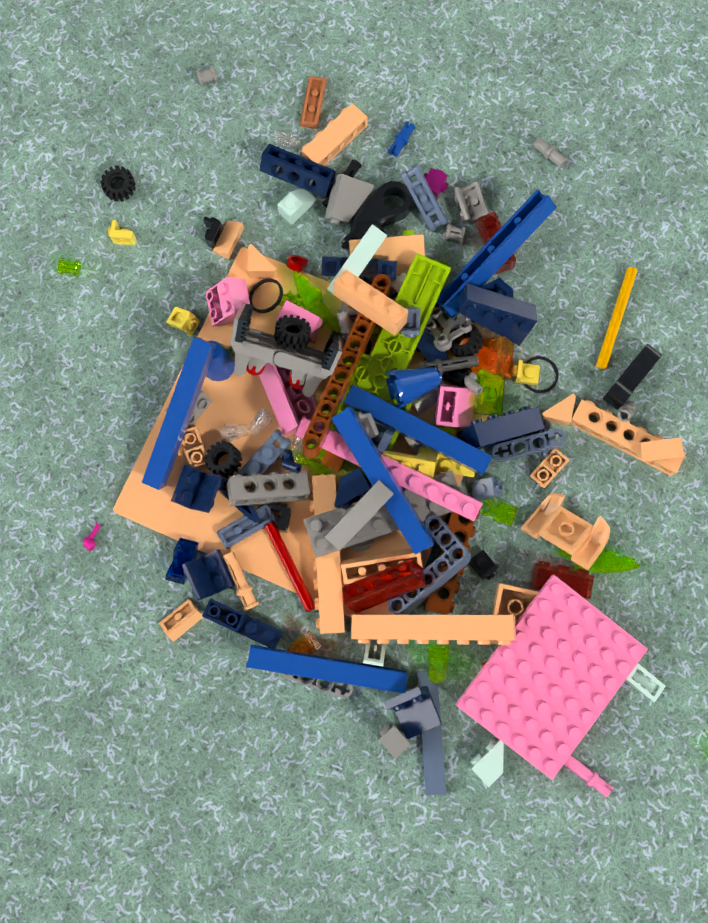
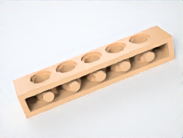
M581 400L570 425L642 462L641 441L664 440L660 436H653L647 433V430L642 427L631 425L629 421H620L612 415L611 411L600 409L589 400ZM589 415L595 416L597 422H591ZM606 424H611L614 427V431H609L606 428ZM624 433H629L631 440L625 439ZM684 457L644 463L673 476L677 473Z

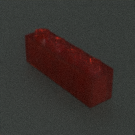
M411 558L342 587L344 605L355 613H359L426 586L423 568Z

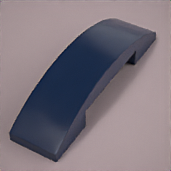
M322 256L321 276H336L349 257ZM371 258L359 277L375 278L379 274H385L390 280L396 281L397 261Z

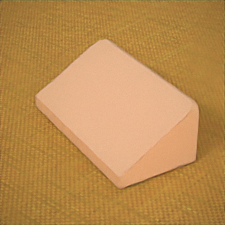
M228 220L212 252L230 259L244 230L243 223Z
M189 598L159 624L165 634L172 641H175L201 620L203 614Z

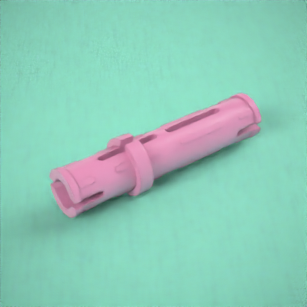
M572 755L564 763L568 769L582 778L587 786H592L604 795L605 798L611 793L610 790H613V786L600 778L596 771H591Z

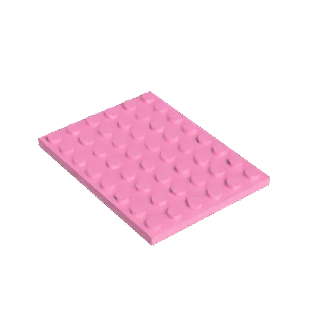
M551 575L515 623L516 641H511V645H499L455 704L551 780L562 768L648 650L555 575Z

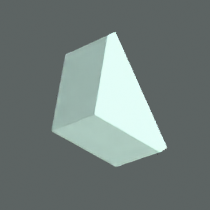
M369 640V644H366L363 663L383 667L386 644H377V640Z

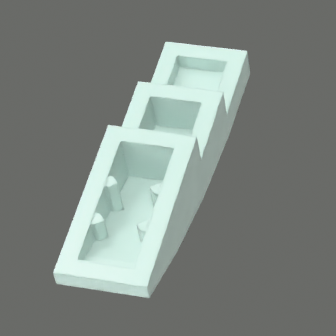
M372 224L327 290L333 294L334 281L345 269L359 277L387 235Z
M640 664L635 666L625 682L653 702L657 700L666 687Z

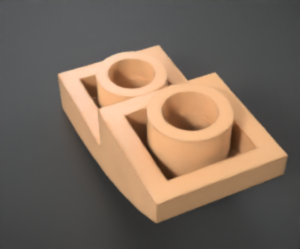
M197 426L186 429L182 445L190 467L196 468L205 464V455L207 453Z
M682 438L640 443L643 462L684 457Z
M553 449L532 472L530 477L541 487L545 488L569 462V459L558 449Z

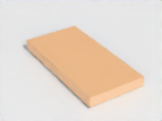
M424 234L386 237L372 258L397 261V274H402L403 272L407 274L416 253L425 257ZM361 239L349 240L350 255Z

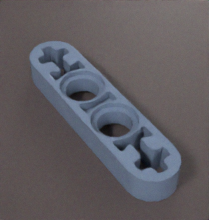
M553 429L499 443L493 447L492 455L496 461L505 462L560 448L566 442V435L561 429ZM555 434L563 437L559 443H556V440L549 441L550 445L547 446L545 436H548L549 440L555 438ZM540 438L544 441L541 448L533 446L535 439ZM518 443H522L525 446L524 451L521 453L514 451V447ZM507 446L511 447L513 455H510L509 452H505L503 457L496 455L498 449L502 448L503 451L509 450Z

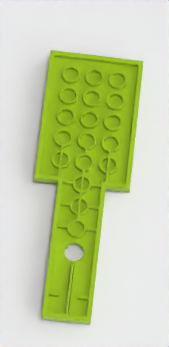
M416 253L395 302L404 308L410 306L420 308V335L408 338L400 334L399 331L394 336L383 328L371 355L363 353L337 414L348 407L344 400L352 385L393 406L397 404L395 399L391 400L386 384V379L389 378V375H386V372L408 368L451 271V267ZM413 402L399 409L408 413ZM324 411V414L331 413L329 411ZM334 422L330 428L331 430L337 428ZM395 432L388 448L386 449L387 451H392V448L399 435L398 432ZM309 444L308 448H314L316 445ZM322 448L320 454L315 458L322 460L327 450ZM346 460L342 470L350 473L360 466Z

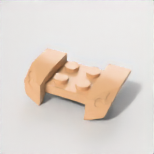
M550 493L524 523L521 530L535 539L541 536L572 555L571 561L589 570L609 539V525L601 515L594 525L588 523L562 507L566 495Z

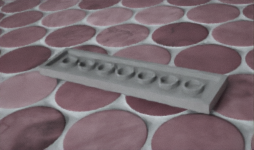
M452 470L434 476L433 479L460 491ZM401 487L422 522L431 515L439 517L453 512ZM357 502L344 509L340 507L303 520L316 558L338 551L325 536ZM385 505L374 514L342 549L400 530Z

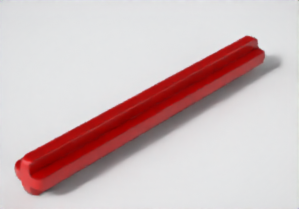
M268 523L265 525V529L305 610L310 612L315 609V604L275 523Z

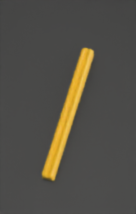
M628 267L596 363V367L604 370L607 367L637 274L636 268Z

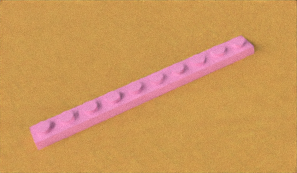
M303 417L295 435L303 439L311 420ZM316 427L315 430L322 431L323 428ZM330 429L322 448L360 466L342 435ZM381 454L400 486L472 521L475 520L483 502Z

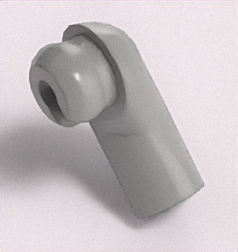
M471 372L468 376L464 377L465 386L476 395H479L483 387L476 382L478 380L477 375Z

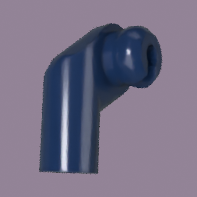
M284 450L281 457L282 467L294 473H300L302 466L294 462L292 450Z

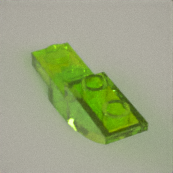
M294 271L295 288L303 308L322 319L321 328L326 324L331 330L340 333L338 317H334L330 313L328 306L322 303V291L317 286L313 287L308 283L309 280L304 274Z
M558 548L557 556L571 560L572 555ZM604 550L589 570L574 563L573 569L593 574H617L637 569L640 564L636 563L634 558L628 556L621 558L616 556V553L613 551Z

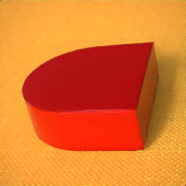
M290 255L287 258L286 266L300 273L308 265L309 260L299 255Z

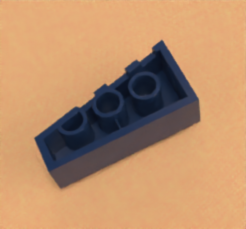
M470 284L465 285L458 297L459 313L518 346L521 345L537 323L536 305Z
M525 406L516 413L514 410L504 412L501 417L495 414L487 417V420L483 422L482 418L471 421L470 426L456 432L458 439L480 450L495 443L511 440V438L513 440L545 429L538 407L530 409V406Z

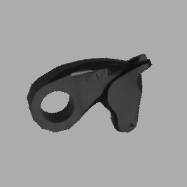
M390 181L371 192L357 210L352 221L350 233L341 241L343 244L341 248L343 250L349 248V240L362 239L372 224L385 233L383 227L405 219L411 211L412 195L407 186L401 182ZM391 195H397L403 199L404 204L398 208H390L384 203V199Z

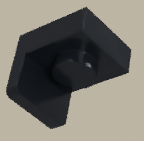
M204 217L203 221L205 226L208 227L205 233V240L209 247L214 248L223 231V227L218 219Z
M471 368L445 371L442 377L447 382L466 387L464 377L468 376L472 370Z
M284 503L271 505L273 512L281 513V515L277 516L276 527H279V532L288 533L291 508H288V505Z
M484 550L470 559L469 565L481 580L485 578L490 580L497 574L496 569L499 568Z

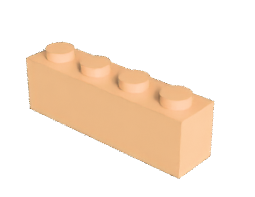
M353 103L348 108L345 107L336 119H332L323 131H319L310 143L308 142L303 146L301 150L302 157L325 166L368 126V117Z
M345 269L334 281L333 295L394 336L407 323V309Z
M412 549L341 560L344 584L423 571L420 552L415 555Z

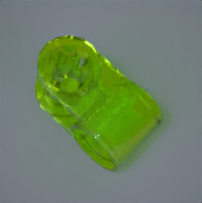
M429 643L428 678L433 683H442L446 678L449 645L439 647Z

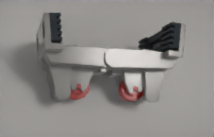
M242 303L234 318L230 341L233 351H235V374L242 376L247 370L251 375H259L263 372L266 363H270L273 366L276 364L279 367L292 370L289 375V383L293 388H303V394L306 397L313 396L321 381L329 375L332 376L342 354V334L332 330L323 351L305 345L303 349L299 347L298 350L294 348L288 350L287 346L284 349L282 344H277L274 335L250 328L254 305Z

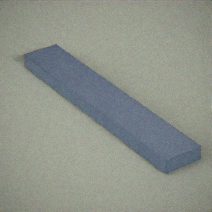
M437 670L417 671L418 687H428L440 717ZM440 725L421 734L426 796L446 794L442 730Z

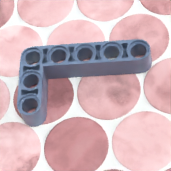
M431 515L425 520V527L444 553L390 598L388 609L395 615H408L470 562L471 554L446 522L436 515ZM439 522V527L433 530V525ZM451 536V541L448 544H444L445 539ZM463 551V556L460 559H456L457 553ZM448 564L447 570L441 572L442 566ZM429 577H432V583L430 585H426V580ZM417 589L416 597L412 598L411 593ZM402 602V608L397 611V604Z

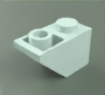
M494 739L485 746L487 750L482 755L478 753L470 761L472 763L470 768L488 788L503 774L504 743L500 739L496 741Z

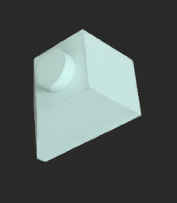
M305 189L292 191L277 204L279 214L293 225L317 199Z

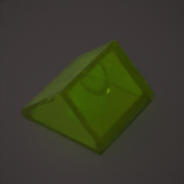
M479 370L476 382L483 387V390L475 397L473 414L490 416L498 414V416H502L505 379L485 370Z

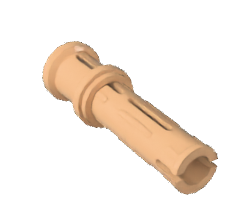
M235 552L223 555L237 588L236 595L240 597L244 606L242 608L243 611L259 605V601H256L253 595V587L248 585Z

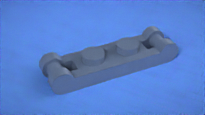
M415 164L409 171H403L401 176L429 229L434 232L440 225L448 224V219L429 187L420 166ZM416 175L418 180L413 183L411 178ZM436 213L438 219L433 220L431 216Z
M276 429L264 445L235 475L241 474L245 476L248 474L251 476L255 473H262L264 475L279 459L282 452L289 448L292 441L289 438H285L282 435V431ZM276 441L281 444L279 448L274 445ZM244 486L247 491H249L252 488L250 486Z

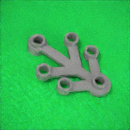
M434 308L431 317L444 330L441 334L432 320L428 321L425 328L435 338L433 341L435 348L439 351H447L451 348L452 341L455 338L472 330L470 318L463 315L457 319L458 312L453 318L449 317L446 320L442 316L441 309ZM458 326L460 327L459 329L451 333L453 329L457 328Z

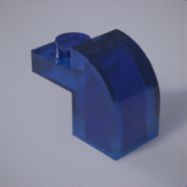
M184 538L179 539L174 548L173 561L166 573L165 580L185 584L187 577L184 574L182 564L197 559L199 542Z

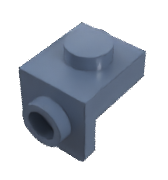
M405 308L408 310L407 323L400 330V334L408 338L416 337V335H420V308Z
M490 477L470 482L473 498L479 501L502 497L503 486L498 478Z

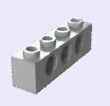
M292 471L284 474L272 472L270 475L255 473L251 476L238 474L230 477L227 482L230 506L306 500L310 495L307 472H300L298 474ZM283 483H288L291 488L284 487ZM264 485H270L272 490H267ZM244 486L252 487L253 491H247Z

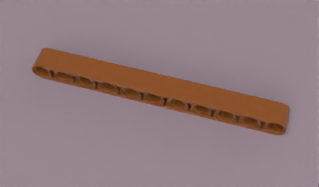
M379 274L374 278L371 286L388 297L391 281L387 275ZM360 312L303 437L302 451L307 458L312 459L320 454L333 424L331 418L337 415L376 325L375 322ZM338 378H343L344 380H343V381H338L337 379H338ZM335 394L337 397H330L329 395ZM323 411H329V412H331V413H329V414H324V413H322V412H323ZM316 427H321V428H323V430H322V431H316L315 428H316ZM314 444L316 447L308 448L307 445Z

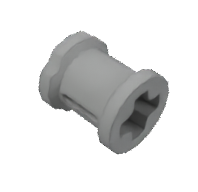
M213 65L205 70H196L200 86L211 81H218Z
M448 223L444 240L452 239L462 244L466 227L458 228Z

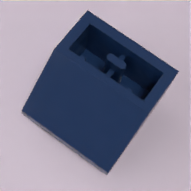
M361 467L341 478L334 503L336 508L341 506L344 509L355 502V497L358 496L361 499L373 487Z

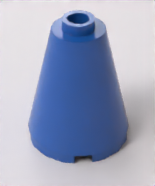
M208 341L217 344L206 377L212 381L226 380L234 372L235 353L229 347L217 341Z
M434 367L390 370L386 372V375H389V378L386 379L387 389L391 400H396L397 404L394 405L397 408H403L437 388L442 381L440 371Z

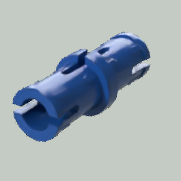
M406 121L401 131L395 135V141L390 149H388V153L390 155L395 153L394 157L396 158L404 145H407L408 138L415 129L413 123H410L408 126L409 121Z

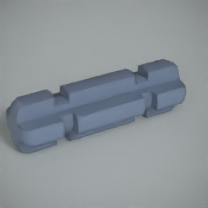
M542 420L545 429L539 431V433L548 431L551 422ZM545 436L547 440V446H549L550 440L548 436ZM538 438V446L541 448L544 441ZM549 450L537 453V455L540 457H547L549 455Z

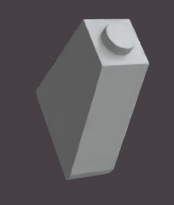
M344 174L334 176L325 219L335 226L348 223L373 190L374 185Z

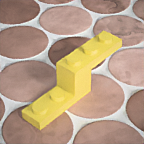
M420 447L417 456L387 450L384 453L380 452L431 478H434L435 471L448 472L452 470L453 474L474 477L475 472L429 448Z

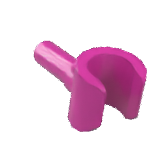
M96 523L91 534L83 540L84 547L89 551H92L97 545L93 539L101 526Z

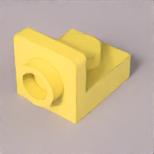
M112 220V224L108 228V236L113 243L135 245L136 237L133 231L128 229L119 230L120 227L117 221Z
M175 307L166 323L192 336L200 320L190 311Z
M519 360L517 365L513 366L512 376H515V383L538 385L540 365L525 364L523 360Z

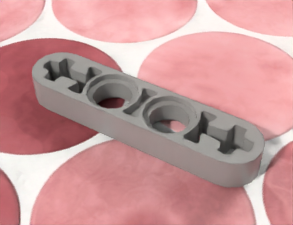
M280 673L287 679L340 698H348L353 692V685L350 684L347 686L350 692L342 695L340 689L335 688V692L331 691L334 686L332 681L330 687L323 688L320 685V679L312 678L306 682L301 676H298V679L294 678L295 675ZM337 683V685L343 686L344 683Z

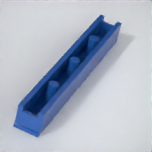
M537 189L441 291L436 302L445 314L453 318L459 312L458 297L465 285L470 284L482 287L557 208L550 196L541 194L540 190Z
M193 337L141 483L157 490L166 486L217 344L205 341L200 337Z
M352 385L344 400L346 406H351L353 410L362 412V414L371 413L374 420L481 476L486 471L493 457L355 385Z
M351 406L345 408L346 410L331 419L372 486L380 480L394 493L384 505L414 554L416 555L424 549L432 547L434 544L433 538Z
M257 645L250 646L249 657L246 663L247 668L398 693L406 692L408 677L406 670Z

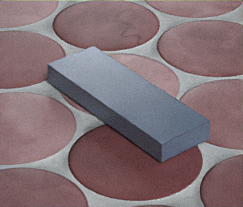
M268 503L255 509L260 518L259 522L255 523L247 516H243L217 531L226 549L263 529L268 523L277 520Z

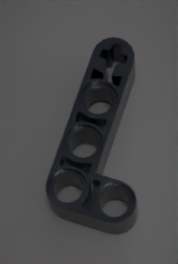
M647 343L602 399L618 410L661 358L662 354Z

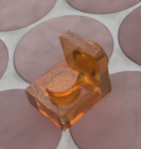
M307 631L297 638L287 648V651L312 654L322 645L310 631Z

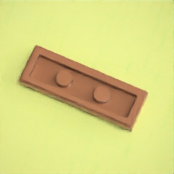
M309 76L300 127L318 129L327 78Z

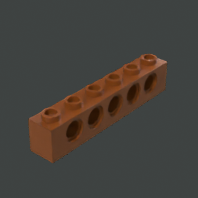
M479 510V512H478V514H477V516H476L475 519H478L479 514H480V510ZM451 512L448 526L454 533L462 534L464 538L462 543L470 551L471 545H468L469 537L473 538L476 528L473 526L474 521L468 519L467 524H462L458 519L460 514ZM451 536L445 539L444 544H448L451 541ZM442 548L440 550L439 557L444 553ZM463 551L457 553L458 559L463 556ZM448 564L442 566L441 572L447 570ZM465 567L456 573L452 580H448L427 598L424 610L440 615L453 613L455 602L452 601L454 593L458 594L461 584L457 582L459 574L463 575ZM440 589H445L448 592L447 599L443 600L438 597Z

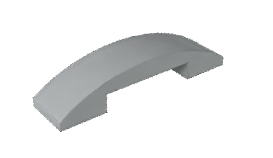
M378 480L325 538L340 551L394 493Z

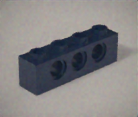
M268 144L261 156L260 171L324 198L327 197L332 189L336 170L272 144Z

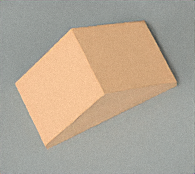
M250 244L248 246L247 269L249 278H276L278 276L277 269Z
M574 393L541 414L542 420L568 426L571 423L576 398Z

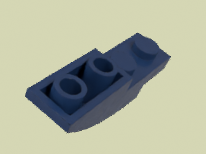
M211 598L202 617L269 648L276 649L283 635V631Z

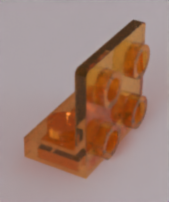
M505 336L483 339V347L478 349L479 353L477 354L479 366L468 368H471L472 372L477 376L498 375L504 380H512L514 343Z

